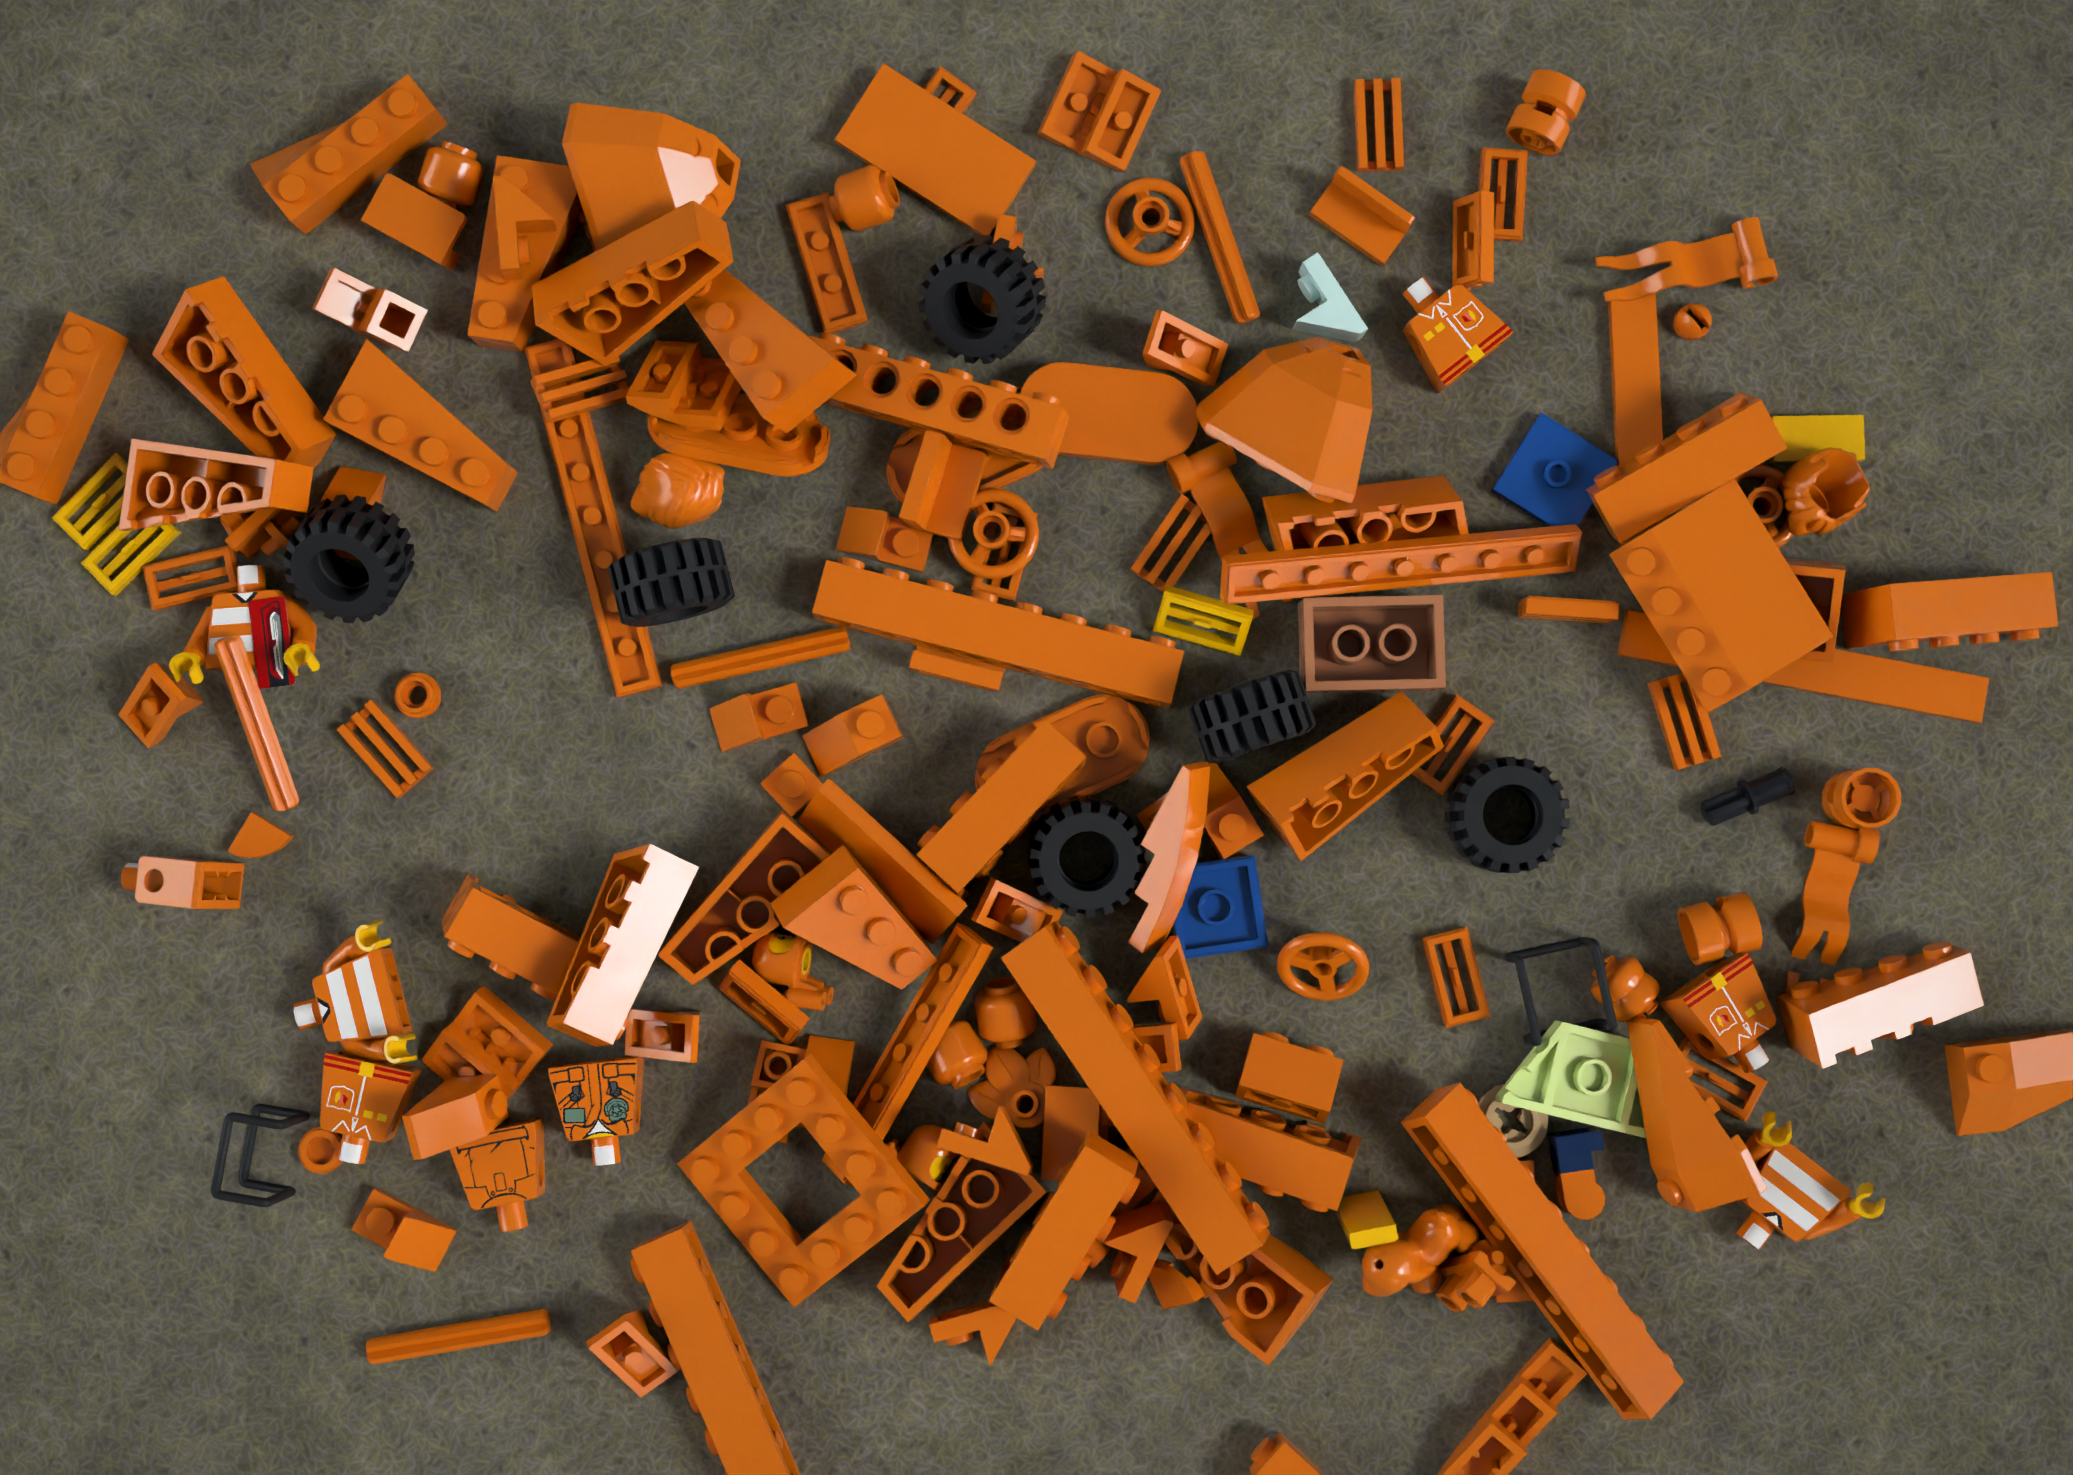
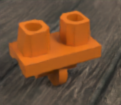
M269 508L256 510L252 515L249 512L221 516L220 522L229 535L224 541L232 550L240 551L249 559H252L260 550L270 557L281 546L287 550L285 547L301 524L296 518L301 512Z
M1488 1239L1477 1241L1468 1251V1254L1448 1258L1444 1261L1439 1269L1446 1277V1280L1435 1296L1451 1311L1460 1313L1464 1311L1467 1305L1475 1309L1483 1308L1490 1297L1509 1293L1516 1281L1510 1276L1503 1275L1508 1267L1504 1262V1254L1500 1250H1495Z

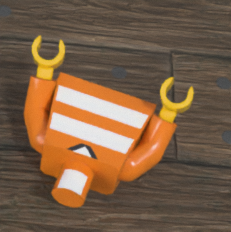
M265 566L236 567L238 592L215 594L213 596L212 605L205 609L184 651L176 654L169 662V668L175 682H179L181 675L189 671L192 683L199 684L204 678L200 667L204 663L206 669L223 672L214 643L224 637L239 635L242 638L252 669H256L248 603L252 600L282 596L286 601L291 646L284 653V662L294 676H298L299 666L306 665V663L311 671L315 672L320 668L319 661L314 655L317 625L298 600L291 598L289 593L281 590L266 589Z
M378 919L360 925L355 934L344 940L323 963V974L312 979L316 998L294 1004L295 1020L301 1030L323 1025L327 1041H340L341 1046L347 1052L372 1060H388L394 1064L417 1060V1055L411 1056L406 1049L407 1040L416 1039L414 1033H409L413 1032L393 950L392 947L382 948L392 943L391 938L381 940L378 937L377 927L383 924V920Z
M1767 1111L1762 1117L1763 1129L1756 1130L1744 1142L1767 1190L1759 1195L1738 1200L1752 1212L1736 1234L1757 1250L1763 1247L1775 1230L1794 1242L1802 1239L1811 1240L1836 1231L1860 1219L1861 1216L1873 1219L1883 1213L1886 1198H1880L1876 1202H1868L1864 1199L1873 1193V1184L1868 1182L1862 1183L1857 1189L1855 1199L1848 1197L1852 1192L1849 1188L1789 1143L1792 1138L1791 1121L1788 1120L1781 1128H1773L1776 1123L1775 1112Z

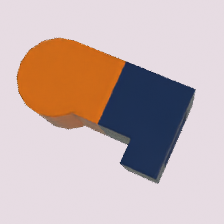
M1588 1127L1547 1133L1556 1193L1560 1206L1578 1219L1589 1220L1595 1218L1602 1212L1605 1205L1603 1189L1596 1183L1591 1152L1604 1149L1601 1130Z

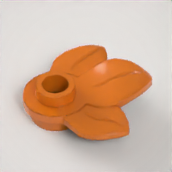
M996 1044L992 1045L986 1060V1076L988 1080L974 1084L967 1090L971 1103L982 1115L989 1119L995 1120L998 1107L1004 1106L1014 1125L1024 1129L1038 1127L1044 1122L1046 1085H1053L1056 1080V1067L1052 1057L1045 1048H1040L1031 1053L1025 1060L1020 1053L1012 1048L1001 1049ZM1030 1096L1034 1101L1033 1109L1028 1113H1022L1019 1109V1103L1022 1098Z

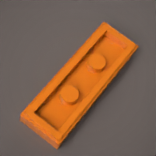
M829 192L786 204L785 206L823 330L826 333L834 334L869 322L839 224L830 208Z

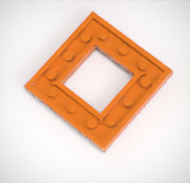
M811 1053L677 1163L793 1308L918 1212L930 1200ZM799 1123L805 1126L860 1194L805 1239L801 1238L745 1169V1167Z

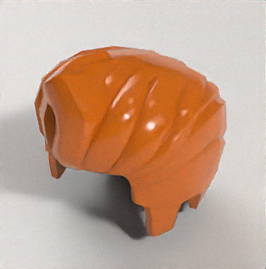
M1825 448L1801 458L1785 472V479L1782 482L1784 487L1783 497L1786 501L1784 505L1786 510L1790 511L1788 527L1789 532L1794 535L1804 536L1810 533L1823 535L1827 532H1832L1837 527L1842 526V523L1856 516L1867 505L1866 502H1862L1867 496L1870 486L1857 462L1856 454L1844 451L1841 448Z
M670 452L662 453L651 458L650 462L644 465L645 469L640 473V483L634 491L630 505L635 513L644 518L649 517L654 524L658 523L660 526L668 527V529L682 528L702 522L710 518L709 516L716 512L722 503L725 470L717 463L683 457Z

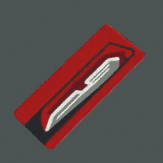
M281 596L249 601L258 687L264 689L293 685L295 683V676L283 659L285 651L291 646L285 598Z

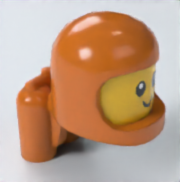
M769 932L757 941L753 950V969L766 982L788 986L789 989H785L782 994L788 1002L797 1008L823 1011L825 1005H831L834 995L833 987L826 986L824 981L809 975L812 959L811 942L798 935H783L778 932Z
M924 1124L916 1127L901 1148L897 1139L884 1143L911 1177L928 1185L937 1192L944 1185V1182L941 1180L952 1160L957 1156V1153L936 1147L942 1127L933 1124Z

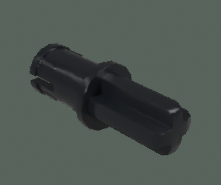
M1780 767L1776 771L1749 782L1744 779L1737 781V787L1703 800L1701 812L1709 825L1715 826L1746 812H1749L1751 815L1756 814L1759 811V807L1785 796L1793 795L1795 793V786L1788 771Z

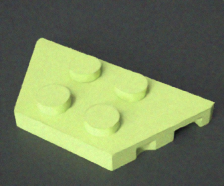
M1555 1020L1541 1037V1044L1533 1047L1496 1094L1495 1101L1646 1138L1629 1038Z

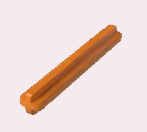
M1203 151L1189 152L1180 158V166L1234 322L1236 324L1249 323L1260 316V311L1206 155Z
M840 626L676 663L671 666V677L674 686L682 689L846 652L850 649V640L846 628Z
M232 635L219 639L214 643V648L272 808L276 812L291 809L299 803V796L260 688L258 687L242 638L239 635Z
M539 1309L373 1337L366 1342L367 1359L370 1364L375 1365L545 1336L551 1331V1321L548 1310Z

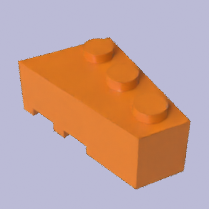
M844 845L770 903L784 929L901 990L938 961L920 933Z
M468 873L441 919L444 937L450 939L447 946L468 958H473L474 954L477 953L491 961L489 967L493 971L512 980L518 974L533 982L530 987L533 991L549 1000L555 1001L581 937L545 916H539L516 904L517 900L506 894L500 896L479 885L478 881L480 879Z

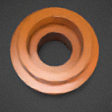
M418 672L404 676L398 682L394 692V699L398 709L406 716L418 719L433 714L439 707L442 697L437 681L427 674ZM417 687H422L426 692V699L421 704H415L411 700V693Z

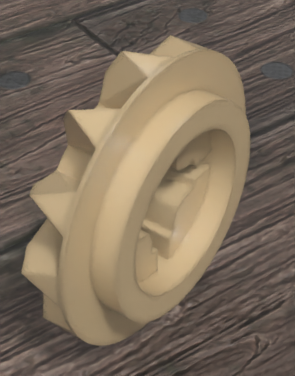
M1504 1084L1493 1086L1485 1095L1479 1097V1108L1490 1123L1500 1131L1503 1121L1498 1117L1499 1114L1495 1112V1109L1498 1108L1501 1111L1512 1112L1514 1108H1518L1495 1101L1496 1094ZM1519 1108L1520 1112L1517 1115V1119L1522 1123L1521 1126L1526 1129L1525 1133L1513 1128H1508L1506 1132H1502L1507 1140L1508 1147L1517 1158L1531 1153L1541 1144L1548 1128V1114Z

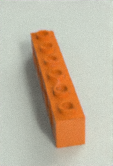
M820 332L819 338L808 335L844 365L852 364L853 372L857 374L823 404L924 433L926 430L942 433L949 440L1046 468H1054L1070 418L1063 406L1059 405L1060 400L1058 398L1041 392H1034L1033 397L1017 394L1015 386L998 380H991L989 385L974 382L973 375L956 368H947L946 373L930 369V363L913 356H905L903 361L887 357L888 352L870 344H862L861 350L845 345V339L834 334ZM888 376H895L896 383L894 388L886 394H878L879 383ZM930 388L939 389V396L933 404L929 406L920 405V398L926 390ZM973 400L982 401V409L977 416L963 418V409L967 403ZM1016 412L1026 414L1025 423L1021 428L1015 431L1006 430L1005 424L1010 415Z

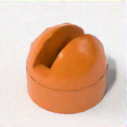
M1697 303L1684 305L1676 312L1673 319L1675 332L1679 337L1687 341H1695L1705 336L1712 324V315L1709 309ZM1688 310H1690L1696 316V318L1704 325L1702 329L1697 324V322L1689 314L1686 313Z

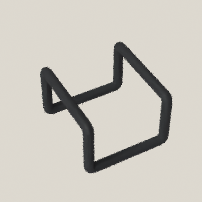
M1580 937L1506 954L1505 959L1516 965L1530 1033L1523 1037L1525 1043L1539 1046L1542 1042L1541 1037L1548 1029L1539 1030L1523 959L1582 946L1591 948L1606 1019L1598 1018L1574 1023V1025L1589 1029L1600 1027L1609 1030L1616 1029V1016L1600 945L1596 939Z
M267 1104L255 1105L252 1108L251 1115L236 1112L227 1114L223 1121L211 1184L212 1196L218 1200L258 1207H270L294 1196L296 1190L291 1186L248 1179L258 1126L285 1129L309 1120L310 1114L306 1111ZM260 1113L287 1118L282 1120L260 1117ZM233 1122L249 1124L239 1174L240 1185L248 1189L276 1194L262 1198L221 1190Z

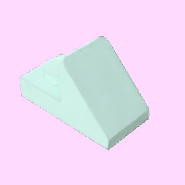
M1316 253L1303 261L1298 271L1301 276L1297 280L1299 288L1310 303L1317 300L1319 306L1299 318L1293 330L1350 342H1357L1363 338L1368 330L1367 326L1320 254Z

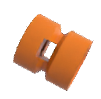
M1546 69L1534 70L1521 96L1524 104L1517 105L1506 127L1507 137L1512 142L1540 155H1558L1570 131L1567 122L1574 121L1586 97L1585 89L1572 78L1559 72Z
M1879 768L1845 770L1833 775L1826 782L1822 791V806L1826 816L1838 826L1852 829L1878 828L1888 824L1897 815L1901 806V791L1897 781L1888 772Z
M1746 892L1719 897L1716 899L1713 907L1707 901H1703L1678 909L1677 920L1686 953L1694 965L1720 960L1723 958L1725 950L1731 951L1734 955L1759 950L1762 947L1763 936L1759 917L1752 900Z

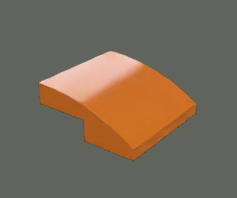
M1076 51L1070 59L1036 135L1123 173L1138 144L1161 93V89L1123 68L1117 72L1088 55Z
M656 340L625 397L627 404L657 418L688 427L720 431L742 387L722 358L702 357L699 343Z
M483 985L472 995L453 1023L441 1032L421 1061L444 1081L449 1077L498 1074L502 1091L505 1093L508 1101L545 1057L553 1044Z

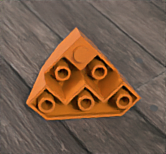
M578 102L570 104L562 146L596 251L692 200L719 218H722L734 200L741 160L714 134L665 113Z
M1320 337L1262 350L1197 405L1196 416L1208 436L1222 441L1247 455L1261 467L1285 477L1307 490L1316 499L1329 503L1334 502L1335 499L1352 503L1356 494L1373 410L1371 366L1359 348Z

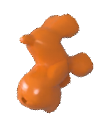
M1442 1204L1426 1210L1407 1231H1397L1398 1240L1395 1242L1370 1246L1366 1249L1361 1261L1362 1287L1365 1292L1376 1297L1390 1296L1402 1290L1408 1284L1417 1293L1432 1294L1436 1292L1442 1280V1273L1438 1266L1453 1250L1458 1253H1468L1472 1246L1479 1241V1229L1466 1218L1465 1213L1458 1205Z

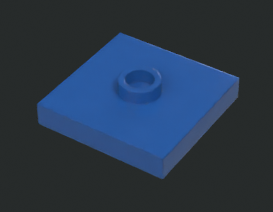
M1541 412L1491 491L1547 527L1571 524L1578 526L1593 503L1586 489L1595 484L1593 480L1595 476L1610 467L1616 466L1618 460Z
M1255 855L1197 863L1195 865L1183 905L1172 926L1173 936H1179L1185 959L1269 947Z

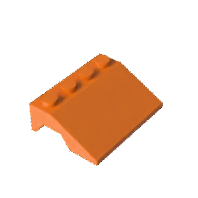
M1735 478L1609 554L1707 713L1750 690L1834 637Z

